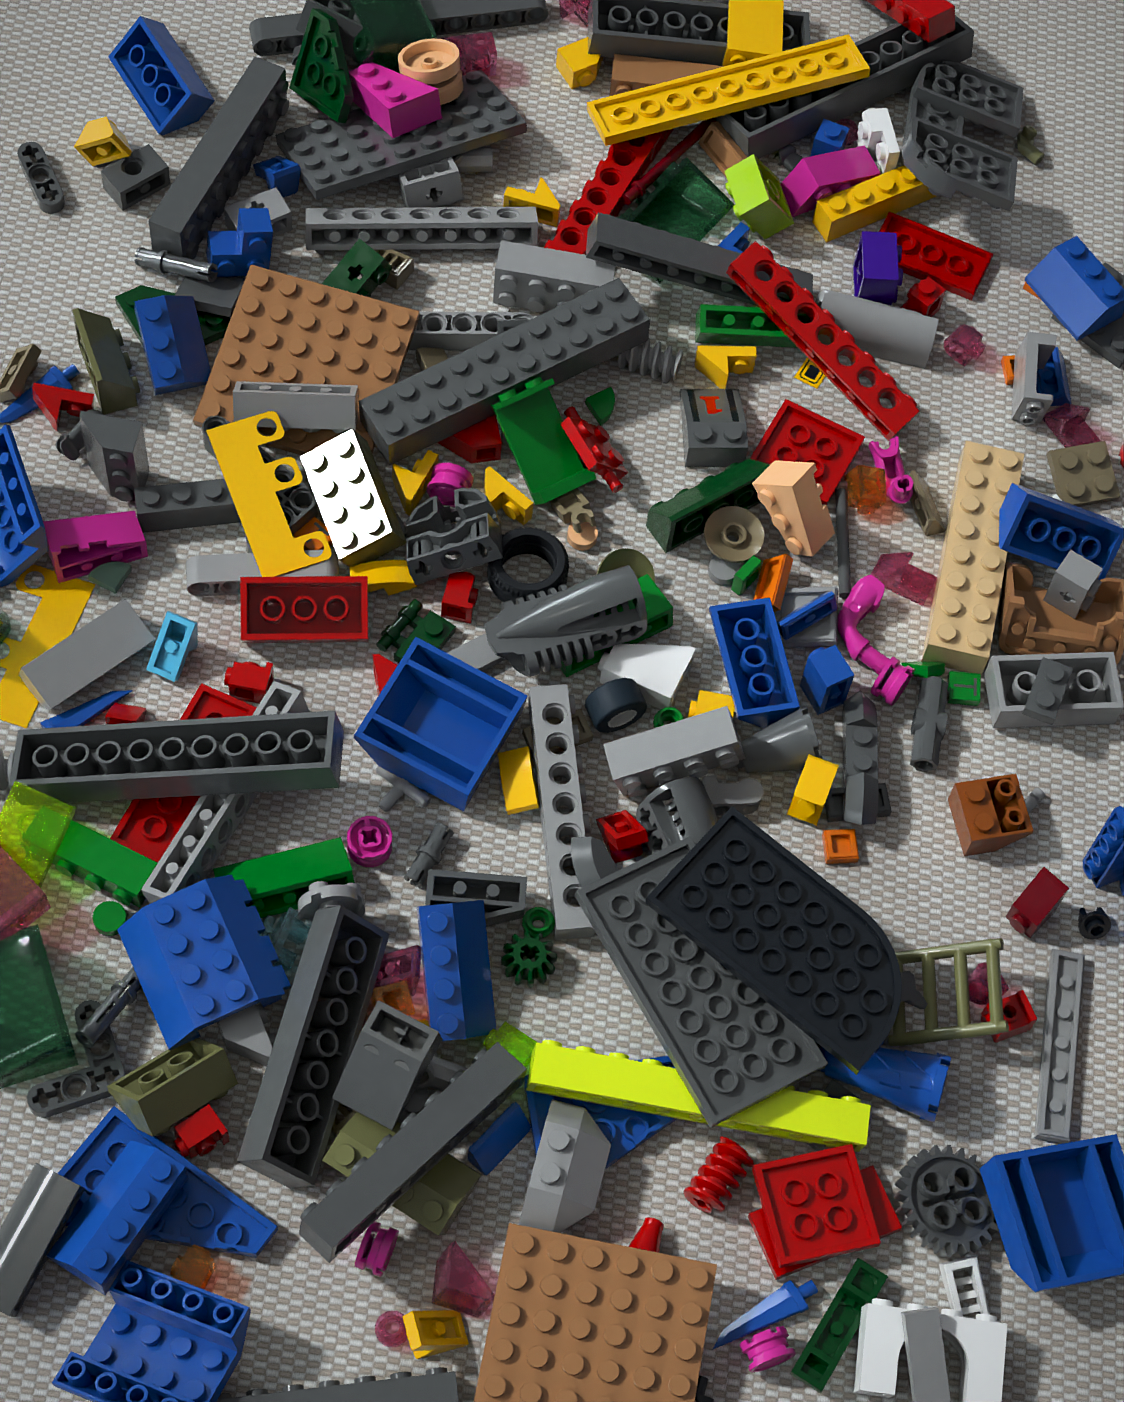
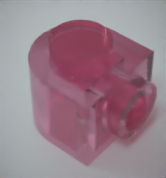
M965 324L957 327L944 340V349L947 354L964 367L973 358L975 360L978 359L986 345L981 342L983 334L974 327Z
M984 962L978 964L968 974L969 1000L978 1005L989 1004L987 963ZM1001 974L1003 996L1009 990V987Z

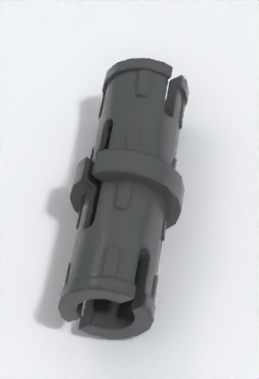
M437 822L424 845H420L416 850L417 857L404 875L406 881L412 879L410 881L411 885L422 888L428 876V869H432L434 865L440 863L442 859L440 855L450 838L454 835L452 829H449L448 832L446 831L448 826Z

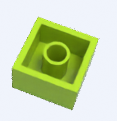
M754 154L724 171L728 180L725 183L726 189L735 201L733 206L734 213L740 221L744 220L753 233L757 232L764 239H767L794 224L779 178Z

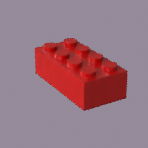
M367 576L240 577L242 643L368 642Z

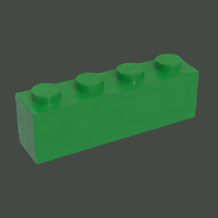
M700 304L696 313L695 343L798 348L759 307ZM797 314L798 319L802 323L811 322L806 314Z
M43 806L23 836L27 854L36 861L44 862L46 860L54 864L56 869L62 874L72 877L74 874L84 879V883L96 891L103 889L111 893L113 898L123 905L129 906L131 903L140 908L146 897L141 889L158 864L157 862L46 806Z

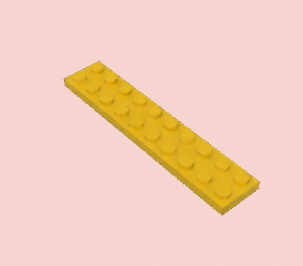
M848 34L587 102V112L604 145L608 146L870 77V67Z

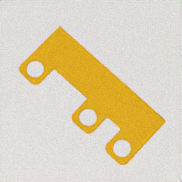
M268 411L206 430L262 577L278 576L328 560L332 552L323 532L315 531L293 538L276 494L277 491L299 485L302 482V475L296 460L292 457H285L264 463L259 451V445L281 439L284 436V429L278 414L274 411ZM266 418L273 420L277 426L276 432L271 436H262L257 431V424L260 420ZM287 464L294 469L295 475L291 481L280 482L277 480L275 469L279 465ZM309 539H318L324 546L323 553L318 557L308 556L304 552L305 542Z
M34 564L19 576L16 582L17 589L42 599L21 642L0 635V642L6 643L10 649L8 656L0 659V667L7 669L0 683V720L27 728L39 701L19 677L20 669L73 633L96 584L78 578L58 583L53 570ZM38 571L43 574L45 580L42 586L29 588L24 583L25 576L29 572Z

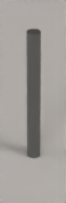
M839 488L835 491L839 597L847 599L851 592L847 490Z

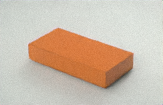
M783 554L763 560L753 600L770 598L773 611L781 610L793 558L788 554Z

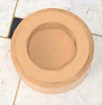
M583 522L580 524L582 532L577 533L574 531L571 523L567 532L568 543L577 550L591 549L597 542V527L591 526L589 522Z

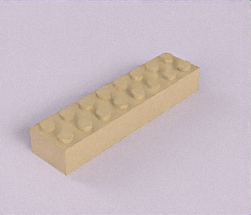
M965 441L958 461L921 661L945 663L947 668L981 675L990 656L1008 552L999 548V510L1011 484L1019 485L1024 453Z

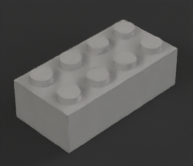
M501 240L495 266L493 303L505 307L529 309L534 312H547L613 281L616 266L586 258L584 254Z
M1114 652L991 656L984 671L992 728L1115 724L1124 709ZM1043 657L1073 668L1053 725L1022 714Z
M727 706L603 744L613 781L623 796L629 795V797L643 795L647 792L648 788L658 785L661 787L676 779L687 776L702 777L708 774V770L719 766L722 769L731 768L738 765L739 760L745 759L735 722Z

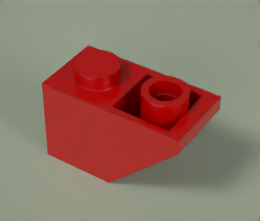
M496 415L437 442L471 464L501 460L502 442Z

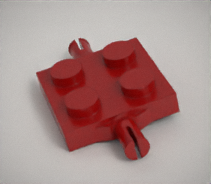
M575 407L567 408L564 411V415L567 418L561 423V426L589 471L601 475L602 479L609 485L612 493L619 492L623 488L620 480L628 473L623 465L624 458L611 446L608 441L610 436L602 426H595L581 419Z

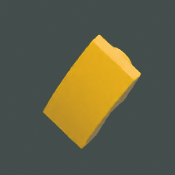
M380 560L349 567L350 576L368 577V593L384 588L388 596L417 587L409 573L407 560Z
M529 746L498 753L507 814L511 815L539 808L538 790L534 778L532 754Z

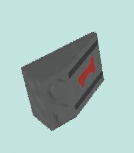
M680 389L685 467H728L732 463H741L746 460L748 452L747 424L739 389Z

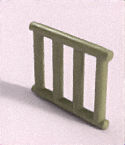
M986 939L895 952L900 972H903V964L922 962L923 997L928 1004L924 1009L925 1030L906 1032L905 1002H900L899 1011L893 1025V1034L888 1036L889 1046H906L1009 1032L1008 1021L1004 1020L999 954V950L1004 948L1003 939ZM986 953L990 1021L971 1024L967 955ZM954 957L957 1026L938 1028L935 960Z

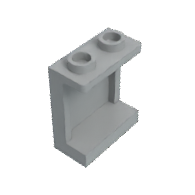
M1035 332L1026 333L1015 354L1011 420H1017L1026 425L1040 423L1051 406L1053 395L1036 392L1037 369H1043L1056 347L1057 335Z

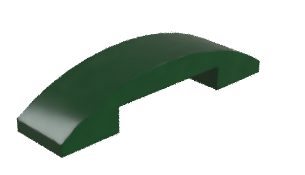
M857 1258L790 1372L792 1376L821 1394L860 1326L861 1307L867 1303L872 1304V1299L877 1297L888 1278L887 1275Z

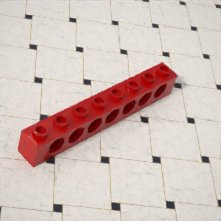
M674 128L612 144L609 148L607 159L599 162L595 171V177L592 181L588 180L586 182L581 198L574 200L570 207L568 218L560 221L556 230V236L553 240L549 239L544 248L586 255L588 228L598 212L614 217L619 215L625 205L621 197L629 190L632 182L639 181L644 176Z
M755 241L730 264L726 272L730 278L888 441L920 412L915 400L910 395L903 394L896 387L894 378L886 372L883 373L875 365L876 361L872 355L862 351L855 344L854 337L848 331H842L838 327L833 315L828 310L821 309L814 302L815 299L812 293L806 288H801L794 281L793 274L774 260L772 252L766 246H760ZM756 272H766L770 280L763 281L759 279ZM777 293H786L790 301L783 302L779 300ZM797 314H806L811 322L802 323L798 319ZM818 335L828 336L831 344H822L818 339ZM838 356L848 357L851 361V366L842 365ZM859 377H867L871 381L872 387L861 385ZM880 398L890 400L892 408H884L880 404Z

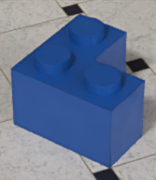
M239 208L237 231H208L207 261L217 265L218 270H210L218 272L217 277L247 276L250 265L269 269L273 228L268 208Z

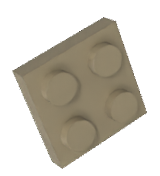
M1105 441L1050 450L1046 454L1056 493L1062 501L1080 507L1113 501L1120 497Z

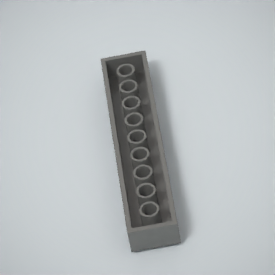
M955 15L954 31L932 42H927L902 24H893L855 42V45L870 67V77L716 117V122L722 125L747 157L754 154L760 159L818 131L823 119L837 122L912 86L922 67L930 62L937 66L942 61L960 63L971 58L974 30Z
M617 278L358 401L360 422L388 464L392 465L495 415L491 405L500 401L498 397L500 394L514 388L516 393H519L526 389L525 383L540 376L543 381L553 378L555 384L548 387L551 388L648 341L650 319L620 278Z
M336 711L18 730L9 787L22 806L339 788L344 730Z

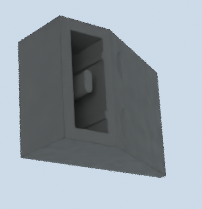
M378 1000L360 1032L332 1099L393 1131L443 1040L439 1031Z

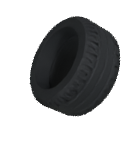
M519 527V529L515 528L503 534V558L488 562V582L491 590L501 602L512 600L515 605L516 598L522 597L526 602L527 595L533 594L537 598V592L544 591L548 595V589L555 588L559 592L558 586L567 584L569 559L564 545L558 538L551 535L550 532L548 533L546 530L543 531L536 527ZM531 554L547 561L552 567L553 573L547 579L538 583H522L511 578L503 569V565L514 556Z

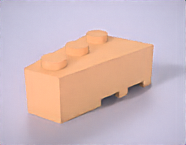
M774 461L752 485L758 493L759 501L765 505L769 512L773 525L784 538L787 549L793 555L814 556L835 534L828 506L822 505L819 496L823 492L822 485L816 484L813 475L817 471L816 464Z

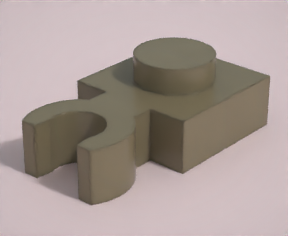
M578 488L550 501L552 509L564 524L572 521L575 532H582L580 524L583 522H589L591 526H596L590 503Z

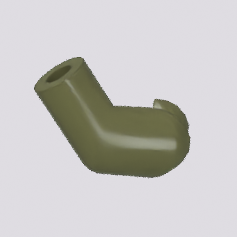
M1025 125L1023 130L1019 131L1017 135V149L1034 165H1038L1043 160L1045 154L1034 146V137L1037 135V130L1031 125Z

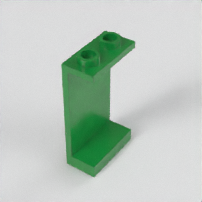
M541 376L525 383L526 389L519 393H516L514 388L498 396L500 401L491 405L535 505L547 503L597 479L594 472L589 471L588 468H583L575 447L561 426L563 420L548 388L555 384L553 378L543 381Z

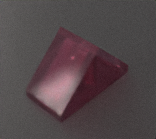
M456 1241L448 1245L436 1261L432 1304L479 1317L492 1304L495 1294Z

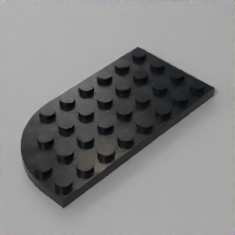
M732 806L646 897L645 903L857 1075L887 1039L899 1011L902 984L895 951L881 927L870 915Z

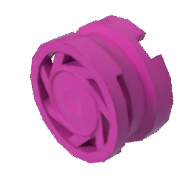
M436 464L431 473L432 480L427 485V493L429 497L438 496L442 505L455 507L454 490L472 488L473 476L467 469L457 464Z
M894 656L891 657L875 680L870 693L876 697L882 696L885 698V703L893 706L910 682L915 669L909 665L904 667L900 664L899 659Z
M364 816L354 821L347 832V851L350 858L356 864L363 867L373 868L382 865L389 859L392 853V831L390 826L383 819L376 816Z
M374 1221L367 1228L355 1260V1267L361 1270L365 1268L371 1269L374 1275L382 1277V1271L386 1270L395 1248L399 1230L392 1227L387 1230L381 1227V1223Z
M785 1326L776 1327V1333L773 1330L771 1331V1329L753 1335L751 1343H749L748 1339L740 1343L742 1353L747 1354L749 1361H754L748 1366L751 1373L775 1367L796 1355L794 1348H787L789 1346L787 1341L789 1334Z

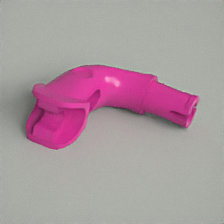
M898 436L889 440L890 447L888 449L880 448L878 441L869 442L868 447L873 457L878 480L884 495L897 504L907 503L913 495V480L909 475H905Z
M867 575L853 586L850 595L841 606L838 613L837 629L851 658L854 661H861L879 675L890 659L870 645V641L864 638L857 630V625L869 612L874 613L878 609L884 595L885 585L876 577Z

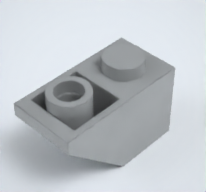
M255 1004L217 1022L227 1050L267 1067L275 1036L274 1034L267 1035L264 1024L269 1023L262 1004Z

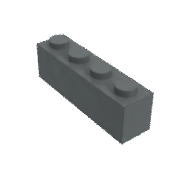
M225 479L134 488L137 518L143 533L241 522Z

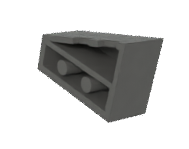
M428 869L425 906L483 900L486 927L521 919L524 917L527 877Z

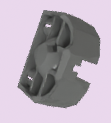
M459 488L454 490L455 509H451L449 505L443 507L438 496H434L413 510L406 521L409 536L406 538L407 565L415 585L503 558L501 521L487 496L480 490L475 488ZM461 554V556L457 559H448L445 556Z

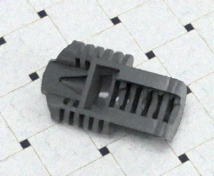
M627 565L597 574L570 588H567L565 584L558 586L559 592L555 588L548 589V595L544 591L537 592V598L533 594L527 595L526 602L522 597L516 598L515 605L512 600L501 603L499 615L484 623L488 644L495 655L507 659L515 670L531 677L540 674L539 668H542L545 673L551 671V664L554 669H558L562 666L561 661H563L565 666L572 664V658L578 663L583 661V655L588 660L594 658L595 651L639 638L647 630V612L638 579L633 569ZM633 599L635 609L630 610L628 601ZM617 605H621L622 612L617 611ZM610 608L611 614L606 615L605 610Z
M697 777L676 779L655 789L639 804L636 812L637 821L647 831L648 842L646 843L651 854L689 836L696 845L718 821L714 806L702 780ZM673 796L674 800L665 806L663 801L669 800ZM674 811L675 814L670 816L669 812Z

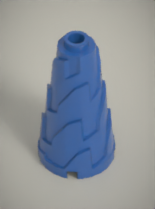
M820 1045L819 1049L828 1062L827 1066L821 1069V1072L825 1073L826 1076L860 1088L861 1091L872 1094L901 1109L920 1116L922 1120L935 1122L937 1113L930 1112L929 1110L938 1112L948 1074V1067L951 1062L950 1056L941 1053L935 1055L880 1047L856 1075Z

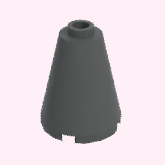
M800 708L742 740L741 745L745 759L739 760L737 766L738 769L744 767L746 773L803 770L809 754L823 759L822 755L820 756L818 752L819 743L808 708Z

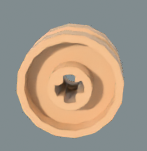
M423 39L407 45L398 54L400 74L437 88L440 105L453 101L462 93L463 78L462 71L460 70L459 49L454 43L443 39Z

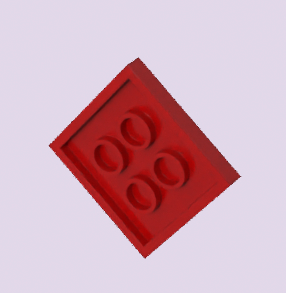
M785 399L750 459L770 465L774 461L815 463L817 471L813 474L816 484H821L823 489L819 496L822 505H828L860 450L865 436Z
M852 1144L753 1165V1176L779 1268L879 1247L881 1244Z

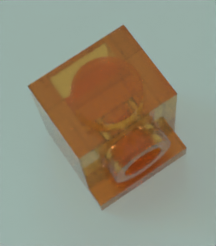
M857 465L844 475V481L848 483V507L857 508L859 514H872L887 502L885 469Z
M406 980L373 989L371 998L373 1008L379 1000L406 1015L415 1014Z
M192 1245L191 1248L188 1247L184 1256L178 1255L173 1263L170 1275L175 1279L205 1290L216 1268L214 1259L211 1258L212 1254L203 1247Z

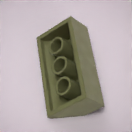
M356 1112L340 1130L322 1161L349 1177L352 1174L351 1170L354 1165L363 1157L370 1158L376 1152L377 1145L385 1136L389 1134L394 1136L401 1130V1123L397 1122L392 1131ZM447 1154L392 1206L438 1236L446 1235L482 1175L452 1155Z

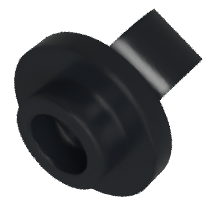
M1097 907L1096 911L1086 913L1085 908H1080L1078 929L1084 938L1098 939L1109 932L1111 921L1101 907Z

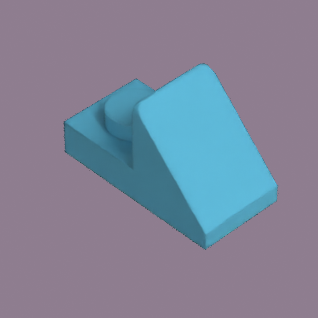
M167 611L146 670L173 682L178 681L189 651L197 649L198 624L171 611Z

